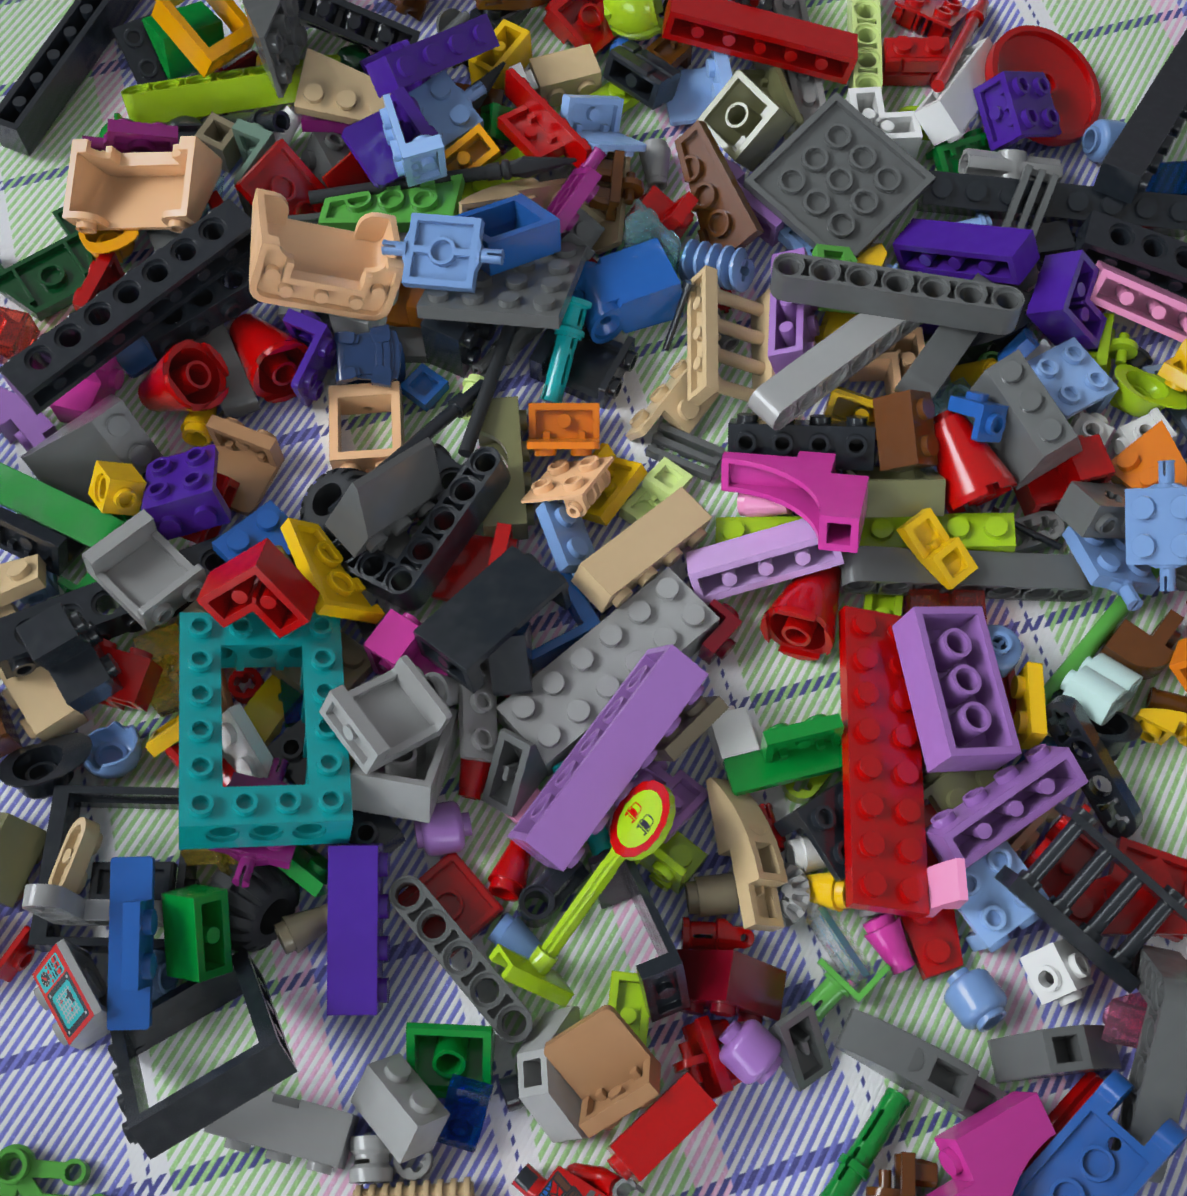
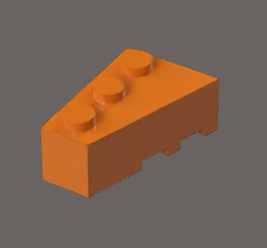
M1162 420L1111 460L1116 471L1111 478L1112 483L1123 484L1127 488H1147L1158 484V461L1175 460V483L1187 486V464Z

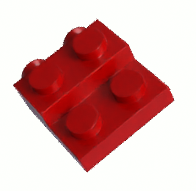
M551 0L544 9L547 14L543 22L563 44L568 41L574 47L590 44L595 57L619 37V35L613 36L604 15L603 0Z

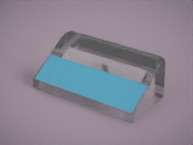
M823 906L811 910L806 918V922L845 981L852 987H855L875 973L874 967L837 912Z

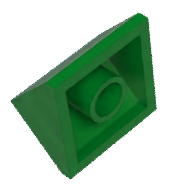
M202 1L176 8L208 47L225 38L222 20ZM152 16L142 19L168 80L199 73Z
M407 1022L406 1061L437 1098L491 1100L496 1034L492 1026Z

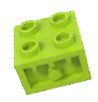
M677 831L666 844L662 843L653 854L642 860L634 861L636 866L640 864L651 873L649 878L656 886L665 892L671 889L678 895L685 887V882H689L706 861L708 854Z

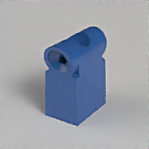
M654 238L600 257L597 263L586 261L572 296L593 303L592 308L587 310L584 323L592 341L602 344L614 339L621 331L626 334L673 320L682 295L681 282L658 238Z

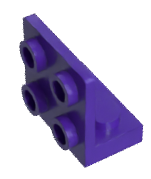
M1003 71L973 89L990 151L997 152L1003 150L1025 137H1056L1062 133L1059 124L1060 117L1054 107L1050 93L1051 86L1044 72Z

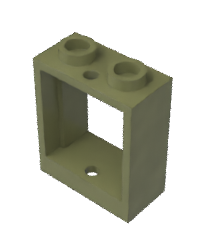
M874 466V471L843 470V474L869 476L865 518L913 517L922 509L929 507L936 516H944L946 479L932 467L906 472L880 471V466Z

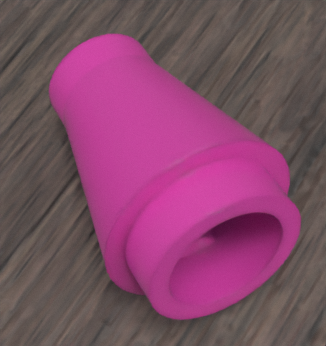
M882 913L862 924L866 931L864 937L881 958L892 967L893 975L899 974L915 965L900 917L895 918L894 914Z

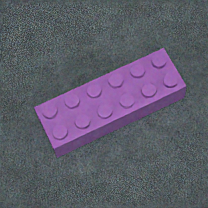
M673 644L648 649L507 837L544 866L563 872L567 867H574L585 852V848L582 846L591 834H598L608 822L610 816L607 812L614 802L622 801L633 788L634 783L631 779L640 768L645 769L654 760L658 752L655 749L656 745L663 736H670L681 722L679 714L687 704L692 705L701 696L705 688L702 683L709 674Z

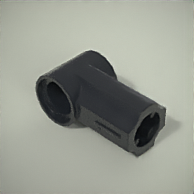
M580 860L574 867H567L564 872L548 867L531 885L524 888L521 892L517 908L518 916L527 927H543L549 922L552 914L590 875V872ZM531 898H540L546 904L547 909L542 914H532L525 908V903Z

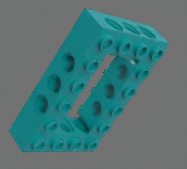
M180 612L179 850L349 843L353 825L349 752L319 713L329 691L342 684L344 685L340 618L318 615L316 612H313L310 622L279 638L254 612L247 614L225 628L208 612ZM275 667L276 670H284V667H302L300 676V690H303L301 721L305 723L303 758H307L304 785L223 787L221 668H236V671H244V668Z

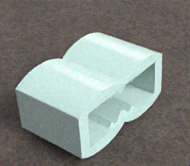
M1100 653L1094 658L1088 656L1078 671L1070 670L1063 679L1060 689L1064 691L1063 695H1068L1078 700L1089 719L1103 726L1116 712L1121 711L1131 701L1143 676L1106 654Z

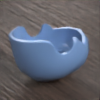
M113 721L109 726L98 728L87 735L91 738L93 747L91 754L83 764L86 770L94 776L102 779L122 778L137 767L142 756L140 736L134 725L127 728L119 722Z

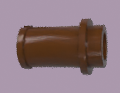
M1152 687L1148 692L1145 708L1169 709L1187 713V693L1184 696Z

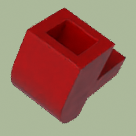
M653 185L636 201L625 216L624 221L641 236L649 240L658 238L661 246H674L694 221L693 217L695 214L691 211L699 200L688 191L677 201L673 202L658 187Z

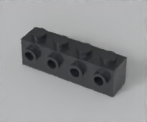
M738 413L737 418H731L728 423V452L797 457L799 451L836 454L835 470L874 471L876 427L875 422H868V416L849 415L846 416V421H831V415L814 414L810 415L809 420L794 419L782 429L775 431L766 422L759 419V416L755 413Z
M301 720L267 746L273 758H280L279 768L282 759L289 762L285 778H289L294 785L305 784L307 758H303L305 723H302ZM353 810V825L349 843H384V852L391 854L406 841L402 831L389 816Z

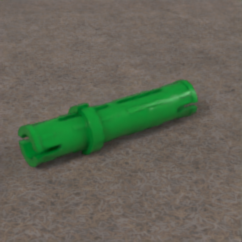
M891 1087L886 1088L880 1102L866 1121L846 1154L842 1153L838 1158L839 1166L819 1196H853L862 1181L867 1182L871 1175L869 1172L871 1165L889 1139L900 1118L911 1104L903 1094Z

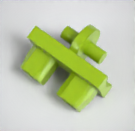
M1103 313L1107 321L1100 339L1098 351L1087 352L1110 377L1112 359H1115L1116 366L1126 364V360L1134 359L1137 356L1139 346L1137 342L1129 339L1130 334L1127 332H1121L1119 338H1115L1116 330L1113 328L1115 315L1114 313Z

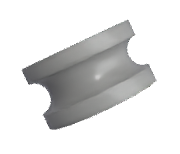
M432 1151L424 1154L425 1161H420L423 1167L418 1172H415L410 1167L404 1169L403 1164H399L395 1157H393L396 1172L401 1177L410 1181L423 1179L430 1173L433 1167L434 1157Z

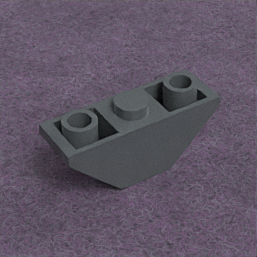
M1083 1024L1041 1029L987 1041L996 1084L1122 1068L1112 1025Z

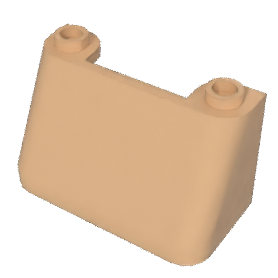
M180 136L179 144H173L172 152L121 153L113 146H106V151H98L91 148V141L88 139H73L62 218L76 226L75 229L78 232L84 234H96L97 230H170L181 233L184 229L191 227L200 220L220 178L223 160L197 136Z
M256 188L252 202L249 289L253 298L267 304L367 321H377L389 314L402 281L404 263L402 256L382 255L381 246H383L382 241L384 239L400 241L396 216L379 212L365 214L359 219L355 231L288 219L289 206L282 194Z

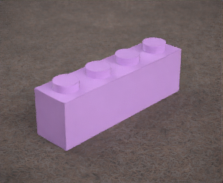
M803 518L686 552L687 570L694 593L704 603L845 564L841 552L818 550L816 533Z

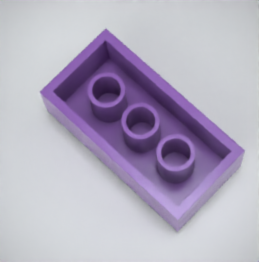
M982 606L913 607L892 626L927 773L997 770L1022 754Z

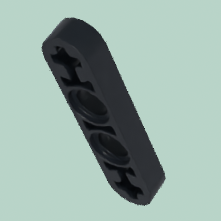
M1057 696L1046 706L1047 729L1057 747H1069L1089 781L1081 789L1107 833L1116 838L1132 836L1143 822V814L1082 705L1071 696ZM1058 710L1061 713L1068 712L1070 718L1068 720L1065 717L1059 718L1056 712ZM1076 728L1079 729V730L1075 731L1074 733H1072L1070 736L1067 735V732H1068L1069 730L1072 732V731H1074ZM1074 741H1083L1088 744L1092 750V757L1085 758L1078 755L1073 747ZM1100 775L1107 778L1111 783L1112 791L1103 792L1097 789L1093 783V776ZM1118 798V802L1115 804L1114 799ZM1118 814L1120 817L1127 816L1129 819L1128 823L1124 820H1117L1115 815Z

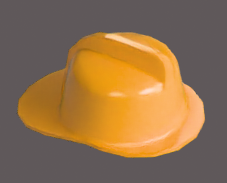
M97 230L96 234L78 232V235L86 250L96 259L99 254L115 252L120 264H122L123 259L133 252L139 231Z

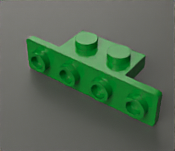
M839 713L828 716L817 714L809 717L804 722L791 725L787 723L776 724L762 732L760 750L725 758L723 766L732 793L740 796L842 771V734L844 725Z

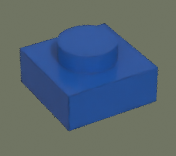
M421 363L400 384L402 395L426 412L450 389L449 382L424 363Z

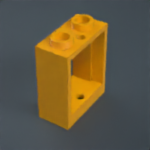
M155 0L156 3L151 16L204 78L251 49L255 42L247 16L233 0H206L232 31L230 35L210 47L207 46L175 8V6L185 0Z

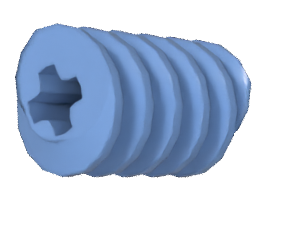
M690 239L687 242L678 265V274L681 281L684 279L690 280L707 265L717 269L719 287L725 290H735L739 293L745 292L750 287L755 275L754 262L751 258L748 259L745 248L740 247L735 250L731 245H726L723 248L720 243L711 245L709 241H702L700 243L697 239Z

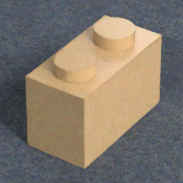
M590 44L529 59L530 69L539 87L535 91L541 97H544L551 107H557L562 104L563 94L590 95L602 87V72Z

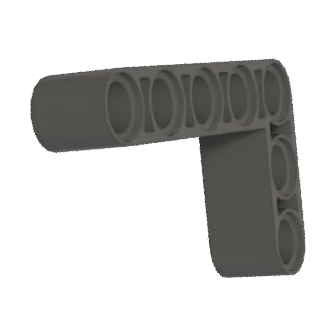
M1144 945L1131 959L1130 962L1133 965L1128 970L1141 981L1136 988L1148 1005L1129 1076V1081L1134 1085V1088L1123 1101L1118 1119V1124L1143 1146L1146 1145L1169 1118H1172L1177 1124L1179 1123L1187 1092V960L1178 951ZM1114 1138L1111 1150L1118 1151L1121 1148V1141L1118 1138ZM1169 1159L1155 1173V1175L1149 1180V1182L1161 1183V1181L1164 1178Z

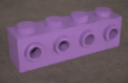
M805 247L772 254L771 273L775 257L782 253L808 255ZM770 292L768 358L775 374H777L817 344L815 336H819L820 329L817 316L815 315V311L818 310L817 306L781 301L773 297Z
M1046 744L1037 745L1029 749L1024 754L1026 759L1016 766L1010 765L996 772L993 776L995 779L993 782L985 787H978L967 792L962 797L964 802L954 809H946L934 815L930 820L932 824L926 827L925 830L926 841L938 862L965 858V867L968 868L1087 784L1089 781L1070 748L1047 746Z

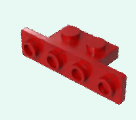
M513 68L506 70L504 93L517 108L499 116L497 127L525 156L560 157L564 155L566 158H576L577 161L572 164L579 168L581 163H584L592 152L588 141L582 138L570 126L568 121L561 117L549 105L548 101L530 86L524 77H521Z

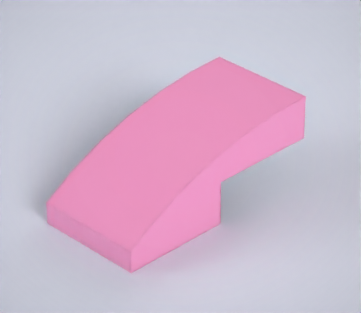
M965 858L947 860L927 868L930 914L926 917H934L942 909H959L969 900Z

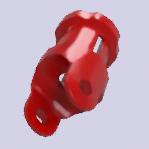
M682 917L681 949L733 950L734 948H749L754 943L755 938L751 930L744 929L743 926H733L726 918H717L715 922L690 921L689 917ZM694 934L712 935L710 938L693 937ZM745 934V939L741 941V936Z

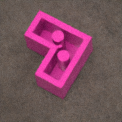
M117 357L112 358L50 405L60 422H71L111 393L115 395L116 391L121 389L125 379V372L118 364Z
M390 609L363 644L372 669L379 676L393 669L398 659L404 655H407L422 670L424 675L429 672H436L449 676L421 655L413 631L422 623L407 612L401 615Z

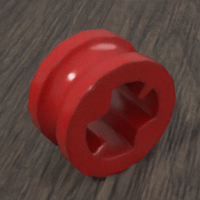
M248 667L244 668V671L235 670L230 675L228 688L237 702L247 705L265 682L256 669ZM249 678H251L255 685L254 689L247 688L245 693H243L239 684L247 683Z

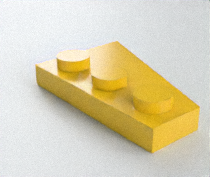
M287 518L280 529L296 567L320 592L315 606L316 614L377 624L384 617L385 613L378 604L371 606L362 594L366 589L358 577L352 578L341 566L344 558L319 524Z

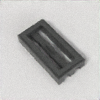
M1027 164L1023 169L1001 227L1015 228L1011 226L1028 179L1032 177L1035 181L1016 228H1025L1043 181L1047 185L1030 226V230L1034 231L1036 237L1059 175L1054 173L1052 175L1047 174L1046 170H1036L1033 168L1034 166Z
M660 422L657 432L652 437L651 444L646 448L645 456L659 462L665 456L691 475L711 482L722 460L725 448ZM660 445L662 447L675 451L678 453V455L685 457L687 459H694L703 464H706L709 466V468L707 469L703 466H700L679 456L671 454L667 451L659 449L658 446Z

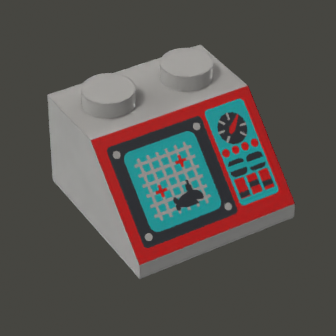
M63 938L53 946L33 972L32 976L38 985L34 989V994L40 1005L46 1011L50 1009L57 1022L52 1024V1028L58 1040L64 1046L69 1044V1046L83 1051L110 1033V1030L107 1029L108 987L91 955Z

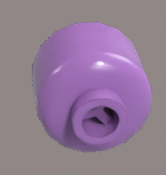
M455 801L436 803L430 823L413 821L417 848H424L426 854L432 857L462 851L465 846V837L472 836L469 812L461 813L460 807Z
M749 1019L742 1025L735 1020L719 1037V1040L724 1044L719 1053V1060L741 1082L747 1085L753 1084L756 1081L760 1085L764 1084L783 1062V1059L779 1056L782 1048L780 1041L755 1019Z

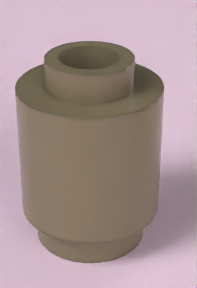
M733 873L694 877V881L685 882V896L689 915L698 914L699 917L738 913L739 899Z

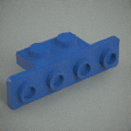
M153 856L113 857L110 862L107 1029L110 1031L147 1030L152 1026L153 979L157 971V957L153 953V944L158 926V915L156 909H154L155 858Z

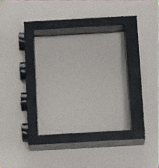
M55 785L38 884H48L66 835L73 823L79 818L81 807L179 810V788ZM205 849L180 850L175 889L193 884L200 885L199 879H196L197 865L203 862ZM33 914L28 945L41 952H50L53 946L64 938L88 953H108L109 938L60 937L62 925L51 923ZM154 939L153 950L165 951L164 939Z
M246 948L232 955L233 972L200 983L187 981L152 1002V1026L149 1029L110 1031L112 1044L108 1046V1051L117 1066L116 1069L112 1070V1074L122 1094L117 1096V1102L127 1119L126 1122L122 1123V1129L130 1144L133 1142L134 1144L139 1143L150 1160L298 1072L264 977ZM243 994L259 1043L149 1108L138 1055Z

